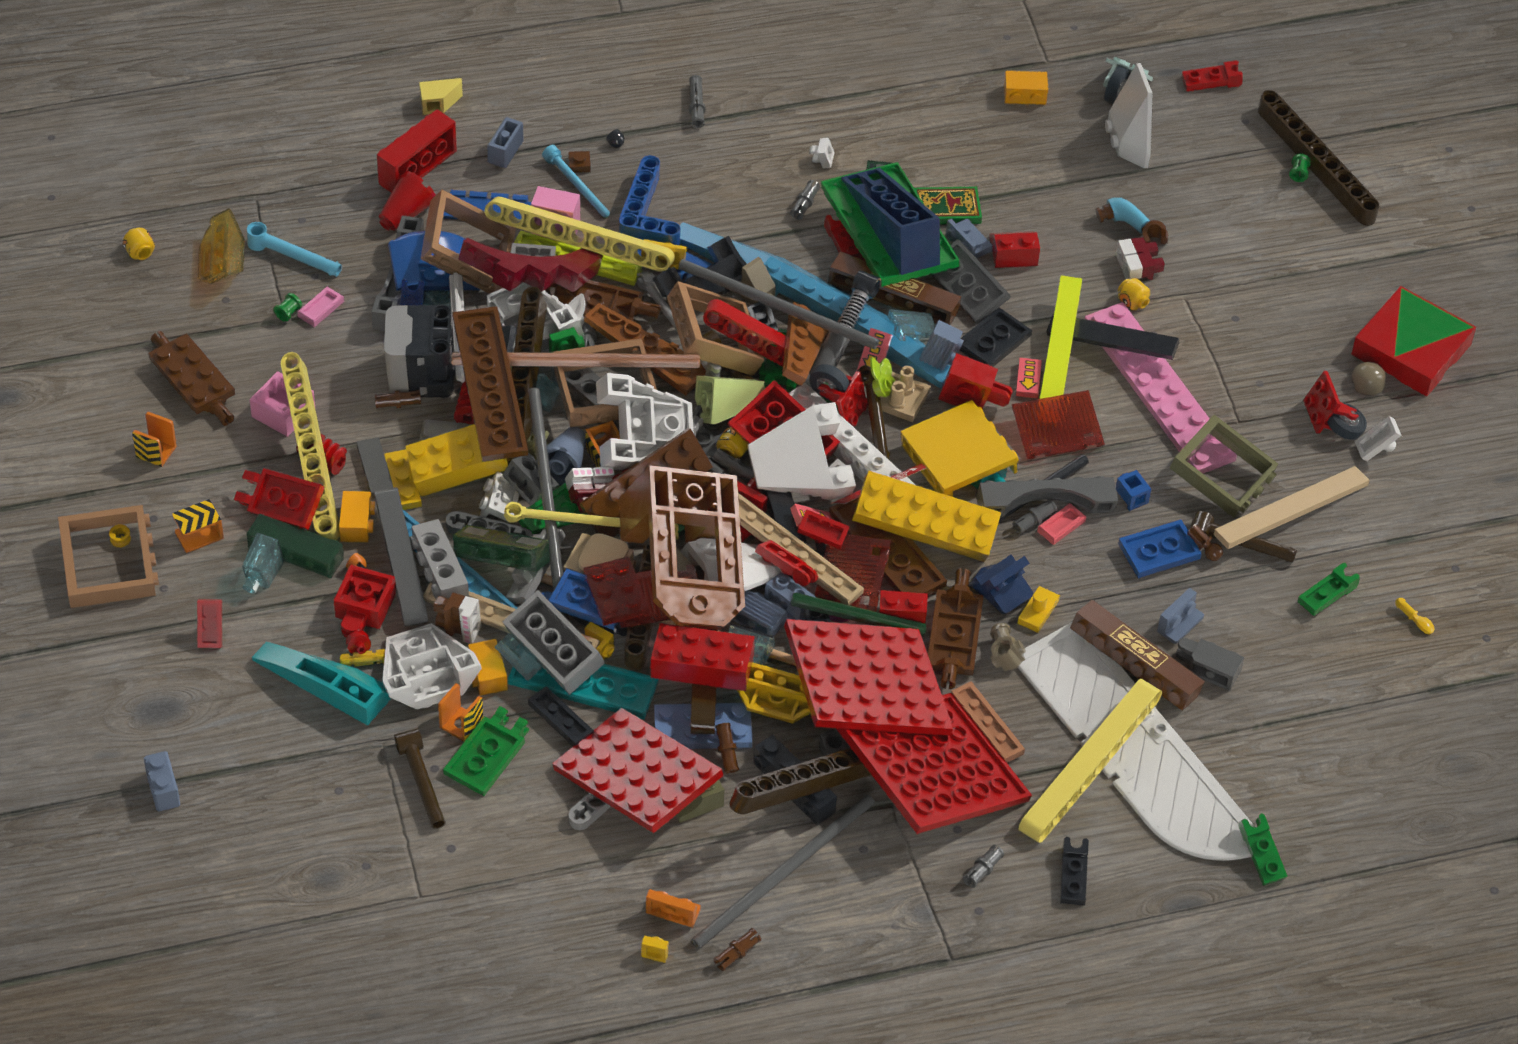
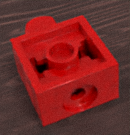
M956 353L944 380L938 400L954 406H959L972 400L977 407L982 409L986 401L1005 407L1010 402L1013 390L1010 386L995 381L998 372L997 368Z
M350 565L334 598L335 618L342 619L340 625L344 637L347 638L354 631H363L365 626L376 629L381 628L396 595L395 576Z

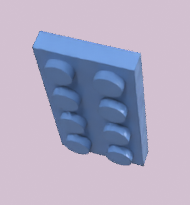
M716 703L715 726L721 723H730L733 742L736 743L737 748H752L751 711H747L744 703ZM691 704L654 705L655 728L689 749H713L719 746L716 729L715 735L690 734Z

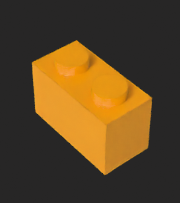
M1005 71V104L1046 105L1048 96L1047 72Z
M343 491L339 523L340 542L369 541V533L374 532V519H371V515H375L376 501L371 500V492Z
M492 639L468 644V649L475 653L482 668L472 682V686L478 688L479 695L508 690L507 674L497 640Z

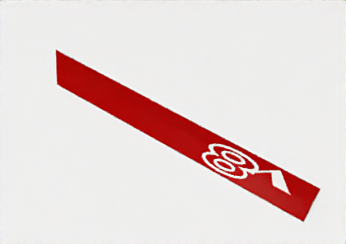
M921 463L891 476V478L900 480L926 469V467ZM861 490L830 504H846L859 498Z

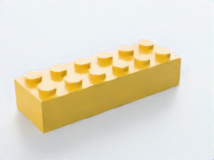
M868 471L852 520L985 562L991 551L1001 512Z

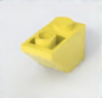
M461 78L419 82L423 115L431 114L436 109L445 113L463 96Z

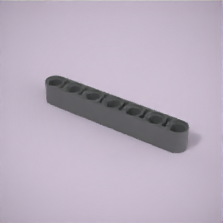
M398 488L374 491L392 576H395L396 593L404 626L428 622L426 606Z

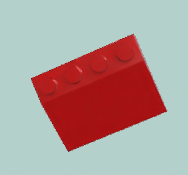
M774 380L728 422V425L750 444L806 409ZM833 434L821 436L827 460L836 452L840 443Z

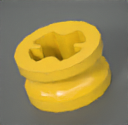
M118 524L110 529V542L113 546L121 548L131 542L130 529L126 525ZM119 534H124V537L121 535V538H116V535L119 537Z

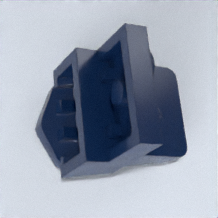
M1011 554L997 564L979 569L973 580L969 583V586L980 595H983L1000 613L1007 614L1033 596L1032 589L1022 576L1025 573L1023 568L1030 563L1025 556L1016 561Z

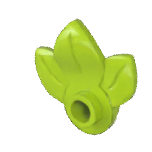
M871 357V373L875 379L872 382L873 390L878 397H888L891 393V387L895 382V379L892 377L891 363L887 358H883L881 363H879L875 358Z

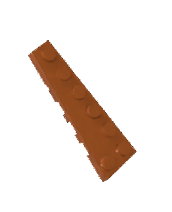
M795 302L792 303L794 305H797L810 311V309L805 305H799ZM788 315L782 375L802 386L807 379L828 330Z
M600 303L584 316V322L613 343L642 338L646 354H684V351L679 349V345L673 342L670 344L660 339V335L641 329V325L628 320L626 317ZM701 363L699 368L650 367L652 372L685 396L696 387V376H705L706 373Z

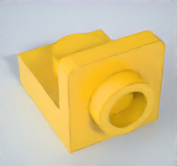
M590 622L585 627V635L599 640L600 644L596 650L600 653L603 660L609 658L615 649L614 635Z

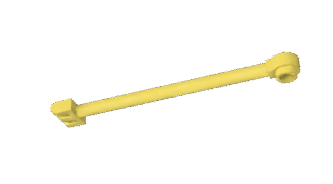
M509 502L504 510V517L510 523L518 522L520 519L532 518L620 527V518L526 509V507L517 502ZM675 524V539H676V540L679 539V533H678V530H679V529H678V525H677V524Z

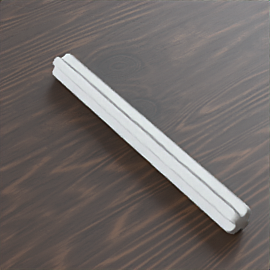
M455 272L449 276L451 313L465 311L462 275ZM452 318L454 352H459L456 332ZM455 365L456 379L463 383L465 381L463 366Z

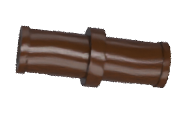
M395 390V393L375 394L376 409L393 406L401 408L404 405L421 404L420 390L409 392Z
M721 723L715 726L719 741L718 753H721L724 773H735L739 771L735 753L737 745L733 742L731 724Z
M750 928L738 940H732L728 948L713 958L715 964L722 962L717 967L724 971L738 958L742 959L745 957L746 952L761 941L760 935L754 936L758 932L754 928Z

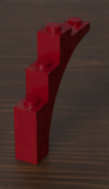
M466 238L463 240L458 259L492 276L491 282L508 291H512L524 282L531 287L539 288L541 292L553 283L574 292L598 274L603 255L580 248L564 255L528 256L501 251Z

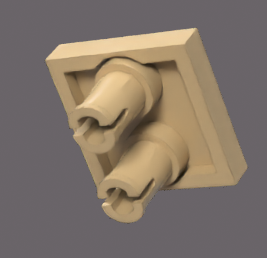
M904 366L900 374L892 372L895 382L891 387L890 396L880 397L882 411L913 422L929 395L931 386L914 380V369L911 366Z

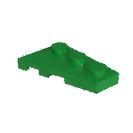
M566 483L552 491L555 512L584 514L579 512L577 503H571ZM542 499L527 509L543 510ZM525 518L518 521L522 527L529 529L532 535L539 534L545 529V521L542 519ZM556 521L557 528L574 524L572 522Z

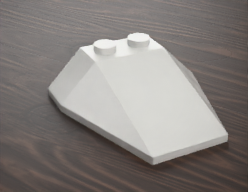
M1137 63L1109 111L1108 120L1105 121V129L1107 133H1110L1111 146L1116 149L1119 157L1142 168H1148L1151 154L1152 91L1141 63Z
M700 538L696 541L688 542L680 552L691 562V566L700 565L705 572V580L718 582L715 539ZM741 543L744 591L765 584L781 573L780 568L764 561L762 556L755 552L757 545Z
M432 623L386 638L383 685L390 698L415 709L427 708L439 703L456 683L460 685V696H462L482 669L473 651Z

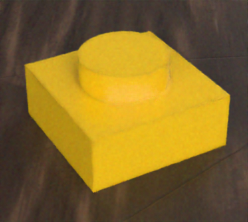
M644 935L641 943V957L666 963L669 941H665L660 937Z

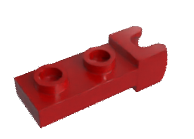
M1228 61L1220 66L1182 71L1186 92L1227 86L1228 88L1241 86L1243 73L1238 71L1239 61Z
M826 215L824 227L829 237L832 238L838 252L840 253L841 251L865 260L854 245V240L841 221H836L831 215Z

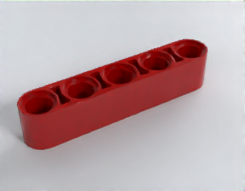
M713 299L709 301L703 316V321L706 325L783 367L786 335L722 300Z

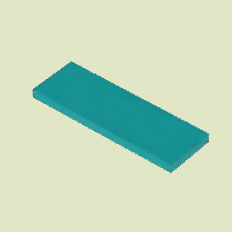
M521 646L507 682L509 685L536 692L547 686L559 698L612 712H617L623 708L644 720L659 679L651 678L650 675L603 664L569 695L528 651Z

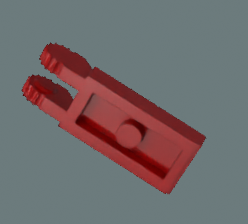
M769 540L757 545L755 552L762 556L764 561L780 568L782 573L792 576L796 584L805 587L809 583L817 581L819 577L817 571L774 541Z

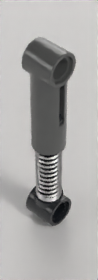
M861 270L857 272L852 283L853 293L838 323L854 328L855 321H858L857 318L860 317V311H863L862 308L865 307L866 301L870 298L873 299L878 293L881 278ZM830 331L804 383L810 386V374L818 365L828 364L837 367L850 339ZM822 378L829 385L830 380Z

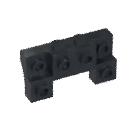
M729 236L707 247L715 262L708 266L707 269L736 281L742 280V267L747 265V263L740 256ZM675 267L669 268L652 278L662 297H666V299L677 281L720 295L730 291L694 275L682 281Z

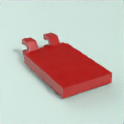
M263 468L261 474L248 470L244 471L242 479L257 486L253 496L237 491L234 497L235 501L248 506L247 511L251 514L309 530L325 489L323 485Z

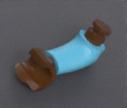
M1111 198L1107 200L1106 205L1102 206V209L1099 207L1095 208L1100 223L1104 222V219H1113L1114 222L1125 221L1139 233L1143 234L1146 243H1150V238L1152 237L1159 238L1161 244L1166 245L1168 243L1169 235L1166 226L1157 220L1150 221L1135 205L1126 199Z

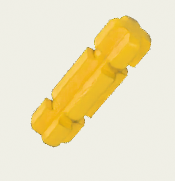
M378 649L373 653L370 650L364 654H359L358 652H354L353 655L349 653L341 654L340 664L350 667L354 664L356 667L374 664L373 662H377V664L384 663L385 649Z

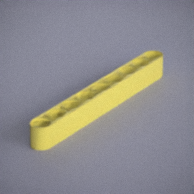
M495 197L485 207V215L492 221L652 270L666 271L675 260L674 252L667 247L504 197ZM493 204L500 207L501 213L494 211ZM513 211H518L522 219H517ZM534 217L542 220V226L535 223ZM555 223L563 227V232L556 230ZM575 230L582 231L584 238H579ZM596 236L602 237L605 241V244H599L596 240ZM618 242L624 244L625 251L619 250L617 247ZM638 249H643L646 252V257H641L638 254ZM659 255L666 257V264L659 261Z
M289 352L282 357L281 368L304 480L315 482L325 487L313 517V524L322 540L331 543L340 536L339 521L308 372L300 356L297 353ZM293 364H297L294 368L290 369ZM297 384H301L300 387L294 389ZM305 404L303 408L298 409L300 405ZM306 424H310L306 429H303ZM314 444L311 449H307L309 445ZM318 464L316 469L311 470L314 465ZM327 505L325 510L319 511L322 506ZM331 526L329 531L323 532L326 527Z
M1139 679L1023 817L1018 828L1019 831L1038 843L1043 842L1156 706L1161 698L1162 691L1143 679Z

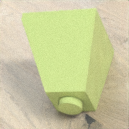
M696 376L695 400L697 405H701L703 410L700 417L704 420V423L717 424L736 416L765 389L764 381Z

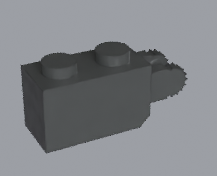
M1185 637L1178 642L1176 657L1190 664L1189 670L1192 673L1228 691L1232 689L1241 673L1244 662L1243 656L1204 639H1200L1198 643Z

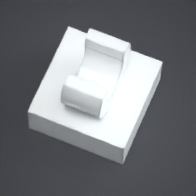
M820 138L819 146H811L809 154H814L812 159L814 163L820 162L823 168H831L835 152L829 138Z

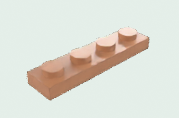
M971 681L951 691L1007 763L1024 755L1025 748Z

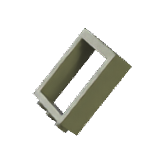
M1213 415L1175 456L1170 469L1235 518L1239 512L1243 514L1251 505L1250 500L1253 497L1257 499L1264 490L1262 486L1265 483L1269 485L1277 476L1275 470L1279 464L1216 415ZM1211 435L1262 474L1239 501L1188 463V460Z

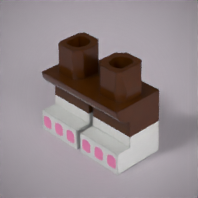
M453 592L450 598L438 596L433 605L434 611L438 612L435 625L445 628V632L449 636L455 633L463 635V642L472 644L482 627L479 600Z

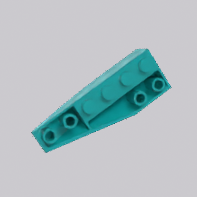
M267 641L252 656L254 662L367 726L392 699L389 697L382 682L354 667Z

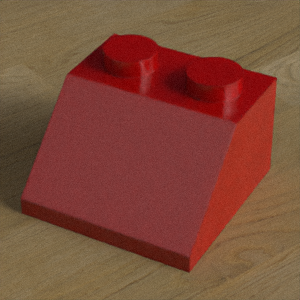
M1037 232L989 233L990 243L993 245L992 254L995 268L1038 266L1040 244Z

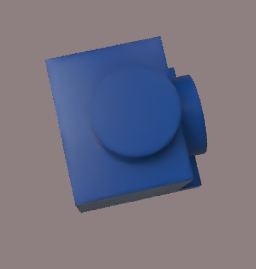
M1137 470L1124 473L1117 478L1116 491L1127 504L1129 511L1149 503L1151 488Z

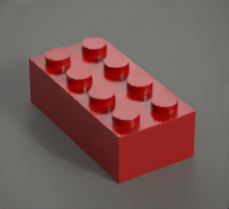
M436 109L431 114L425 116L418 124L412 126L402 136L397 137L387 147L381 149L377 153L379 185L392 193L400 176L406 171L413 172L423 178L456 153V121Z
M660 623L651 656V678L746 691L754 658L755 636Z

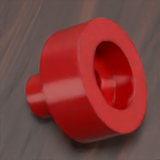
M358 630L348 635L346 646L351 654L354 652L364 654L370 650L371 640L366 632Z

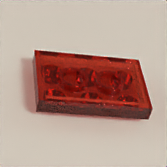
M629 556L583 568L603 626L649 614V607Z

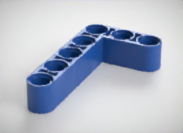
M653 155L645 156L640 162L619 217V233L641 240L670 242L680 246L681 227L678 223L646 216L659 181L660 160Z

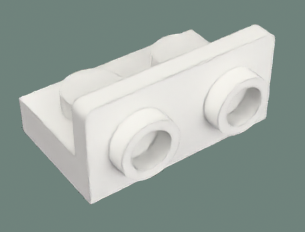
M496 472L492 479L488 478L483 487V491H486L485 496H483L479 504L481 509L480 517L486 518L488 514L507 521L504 517L505 507L509 502H517L519 493L500 472Z

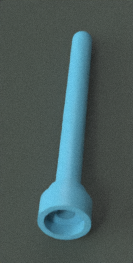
M555 145L546 147L542 157L548 163L555 164L602 217L607 218L610 215L609 210L561 159L560 150Z

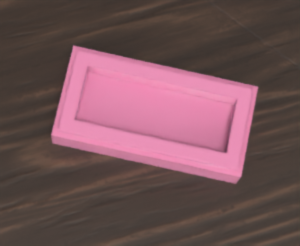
M327 286L297 312L298 317L311 326L316 327L344 302V297Z

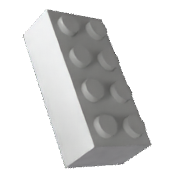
M539 590L503 621L508 632L569 695L605 663L600 653Z

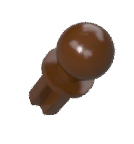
M1193 525L1187 531V534L1199 546V550L1205 549V556L1208 560L1217 561L1222 557V547L1217 543H1211L1210 541L1213 537H1208L1198 525Z

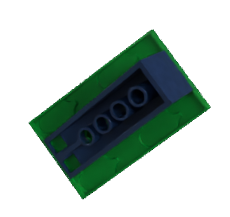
M898 162L821 181V188L824 191L825 197L836 211L838 219L854 240V245L866 260V265L874 276L881 278V287L891 285V283L907 281L910 278L914 279L929 275L930 273L933 274L949 270V268L959 267L957 255L940 230V218L924 205Z

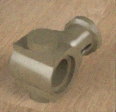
M998 623L990 631L992 639L995 640L991 647L993 655L990 656V659L997 669L1002 667L1004 671L1013 670L1025 660L1024 653L1026 650L1020 640L1016 641L1014 637L1010 636L1011 628L1008 624Z

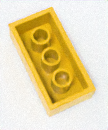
M475 424L406 445L413 480L421 497L496 474V472H503L508 467L506 459L482 462Z

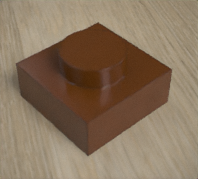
M590 151L568 152L569 168L574 173L591 172Z

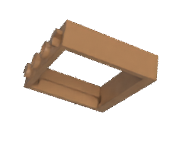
M441 189L430 201L421 260L451 275L456 272L462 275L463 281L489 294L502 289L501 286L491 282L492 276L459 260L458 253L439 244L443 215L446 212L499 239V250L511 253L512 243H514L516 228L488 219L485 211Z
M677 281L667 299L684 354L700 355V360L754 376L758 368L762 366L764 357L738 343L739 349L702 338L694 310L705 313L709 301L719 299L749 315L746 303Z
M642 338L553 352L646 354ZM553 366L570 427L619 420L617 405L600 404L575 409L573 407L564 372L593 367ZM638 367L643 384H650L656 389L651 368Z
M143 505L58 517L71 608L156 596L155 585H159L158 573H153L152 567L156 566L155 553H150L149 547H154L152 533H147L146 530L151 525L149 513L144 514ZM138 522L146 578L78 588L70 532Z

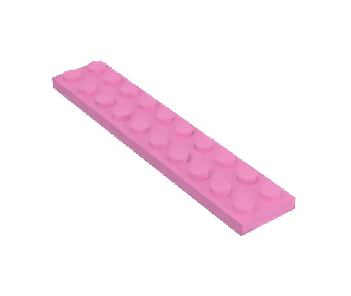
M1123 302L1085 316V320L1144 331ZM1103 347L1180 452L1209 420L1207 414L1166 359ZM1211 435L1188 460V463L1204 474L1235 462L1237 455Z

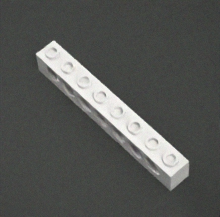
M807 383L789 393L805 409L813 405L827 403ZM838 413L840 425L833 435L840 443L834 455L845 465H851L853 473L864 482L868 471L888 477L901 472ZM908 477L900 479V481L915 485Z

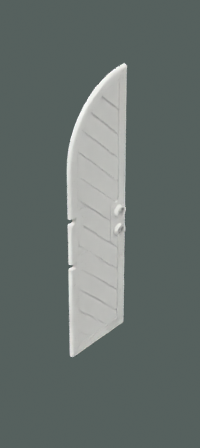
M1071 622L1026 647V652L1024 653L1025 660L1017 668L1076 739L1084 736L1085 739L1080 742L1083 747L1135 683L1118 663L1071 630ZM1154 707L1103 768V773L1108 778L1116 775L1118 779L1113 782V785L1150 830L1171 847L1183 853L1209 860L1229 861L1251 857L1238 825L1242 819H1247L1252 827H1255L1254 824Z

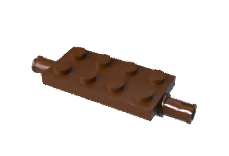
M589 280L574 292L556 283L545 289V292L551 296H556L564 305L569 304L576 296L583 294L585 298L583 317L598 303L632 321H635L636 316L639 314L657 319L661 309L659 304L643 302V292Z
M158 331V335L154 333L151 336V342L156 345L157 349L149 352L148 355L156 368L196 415L207 411L214 414L223 426L228 425L225 419L231 424L235 417L226 408L225 402L228 398L235 395L234 387L187 333L172 341H169L162 331Z
M963 568L956 570L955 584L947 591L937 589L928 657L933 671L942 672L940 686L945 689L947 681H949V689L955 688L956 674L973 676L984 596L976 595L970 590L968 586L971 572L965 569L964 576H962Z

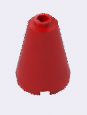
M406 171L400 176L379 214V223L384 229L395 231L399 227L402 216L415 217L430 207V201L436 194L430 186L426 188L422 184L424 180L415 173Z

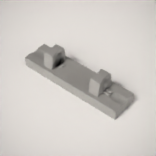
M543 529L541 534H534L531 539L542 540V542L537 546H533L534 548L531 550L522 568H515L511 574L514 583L505 598L509 599L513 604H523L535 593L550 565L546 529ZM557 529L560 546L566 535L562 529Z

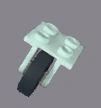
M1115 56L1113 60L1107 58L1105 61L1112 65L1103 83V86L1106 87L1104 100L1110 104H1114L1135 67V64H1133L1132 68L1129 67L1130 63ZM1143 68L1147 80L1152 81L1153 77L1148 75L1149 71Z

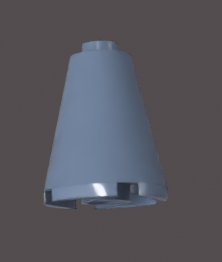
M578 427L567 428L547 445L550 475L559 486L566 483L565 478L572 468H581L586 437L585 432Z

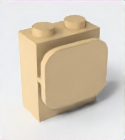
M582 533L564 566V572L566 569H570L625 588L628 574H632L636 567L634 550L629 549L624 541L598 533L590 536Z

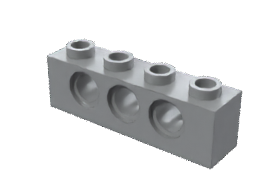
M439 519L412 526V536L409 537L413 550H417L416 554L419 565H424V575L427 582L431 581L432 583L431 589L434 598L438 596L450 598L452 592L469 597L467 579Z

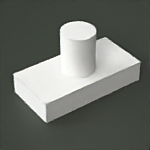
M1388 416L1357 439L1355 444L1361 458L1368 461L1382 450L1392 452L1396 447L1395 441L1402 435L1395 419Z

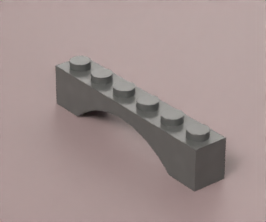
M402 216L396 239L407 233L424 231V220L422 218ZM392 263L381 292L376 296L372 308L373 330L385 331L386 311L392 306H403L407 291H396Z
M1097 476L1095 478L1075 477L1073 479L1053 478L1050 480L1030 479L1028 481L1008 480L1006 482L986 481L980 483L976 492L977 504L1001 512L1000 517L1005 516L1010 510L1021 504L1037 500L1051 499L1068 502L1090 513L1114 512L1118 503L1114 478Z

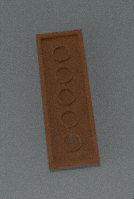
M687 428L580 502L579 505L585 515L620 518L619 497L649 465L707 472L713 466L693 431ZM592 525L596 534L600 533L614 537L620 533V527Z
M859 498L846 504H835L829 507L830 515L835 521L850 526L847 535L895 591L928 593L929 596L937 592V589L940 590L947 586L945 577L912 539L853 521V515Z

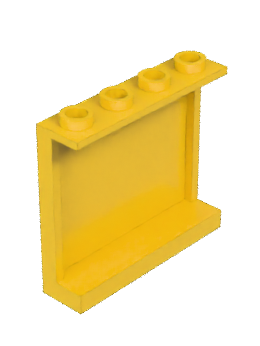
M972 400L901 431L903 449L915 465L922 463L926 467V469L921 470V473L938 493L953 497V491L1007 467L1014 474L1017 473L1019 459L1016 452L1007 446L1005 438L997 433L993 422L986 419L982 408L977 407Z

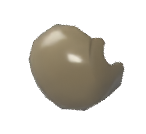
M1364 362L1358 364L1353 369L1351 380L1354 382L1357 392L1364 395H1376L1384 389L1386 375L1384 369L1378 364Z

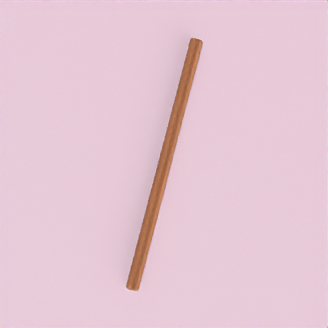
M452 352V365H462L460 352ZM507 352L510 366L700 367V355Z

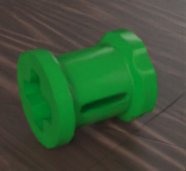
M1304 154L1294 155L1291 161L1293 168L1290 170L1289 177L1295 182H1304L1308 179L1307 168L1310 166L1311 160Z
M288 293L285 296V300L273 308V312L281 321L288 322L291 319V315L296 310H300L303 305L299 297L293 293Z

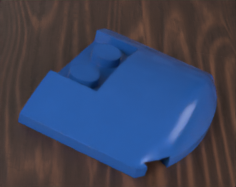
M425 231L407 233L388 243L396 291L450 290L449 276L451 274L421 260ZM441 231L439 244L460 254L465 238ZM463 281V290H481Z

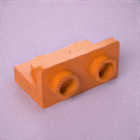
M649 889L646 896L647 914L688 927H694L701 910L699 904L693 903L686 898L680 899L670 896L663 891Z

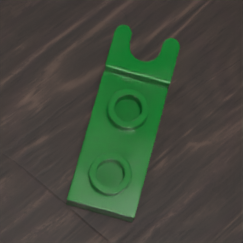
M1342 563L1333 569L1331 574L1298 597L1297 602L1315 616L1343 595H1348L1355 590L1359 584L1360 576L1359 574L1346 576L1344 569L1347 568V564Z
M1263 813L1259 814V817L1255 820L1257 827H1252L1247 819H1242L1238 827L1243 840L1247 844L1262 885L1265 886L1286 879L1288 876L1270 833V827Z

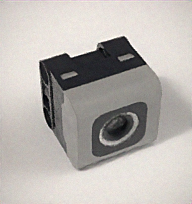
M442 304L392 306L388 308L385 317L384 352L389 393H395V390H400V392L420 390L421 398H447L451 396L454 391L455 365H452L451 355L454 352L451 309Z

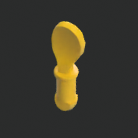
M1397 598L1395 600L1396 607L1403 611L1409 617V620H1413L1420 630L1428 635L1434 632L1433 623L1426 617L1418 616V611H1415L1404 598Z

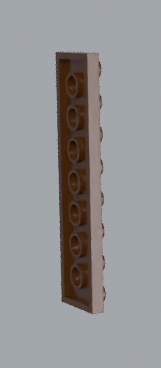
M497 306L452 312L482 462L527 456L528 447Z

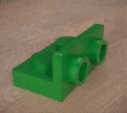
M574 327L549 334V353L585 347L582 335H578Z

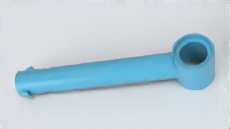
M252 222L247 226V245L251 250L261 251L267 247L329 273V276L337 277L340 274L342 265L338 261L334 262L267 234V228L261 222Z

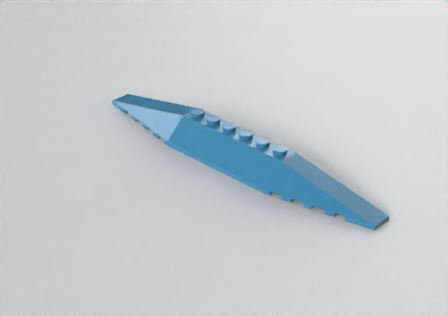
M682 222L680 224V244L714 262L707 247L724 237ZM732 240L738 253L747 264L757 257L762 259L776 286L775 296L781 293L795 302L805 305L819 315L836 322L840 320L839 318L843 310H845L844 308L851 295L782 257ZM865 304V307L862 308L863 311H860V317L857 318L858 321H855L856 324H854L853 329L867 335L870 328L892 334L886 358L901 367L911 366L914 369V374L942 389L950 365L947 364L945 369L941 371L936 366L932 367V365L920 361L925 345L891 317Z

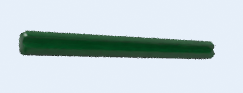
M796 592L791 596L790 605L793 607L873 626L919 629L921 637L926 632L925 623Z

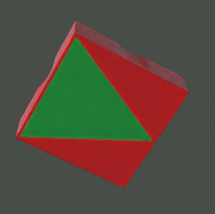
M1400 286L1355 337L1351 355L1363 362L1378 364L1386 373L1392 375L1401 383L1428 396L1443 379L1447 369L1455 364L1472 345L1476 326Z

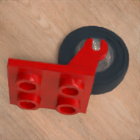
M818 365L809 377L811 388L822 398L835 402L838 406L839 414L852 426H856L858 418L868 406L860 372L856 371L853 377H850L832 365Z
M1323 371L1303 399L1316 434H1320L1325 428L1332 430L1342 438L1349 440L1358 439L1367 427L1364 415L1356 407L1340 402L1328 371Z

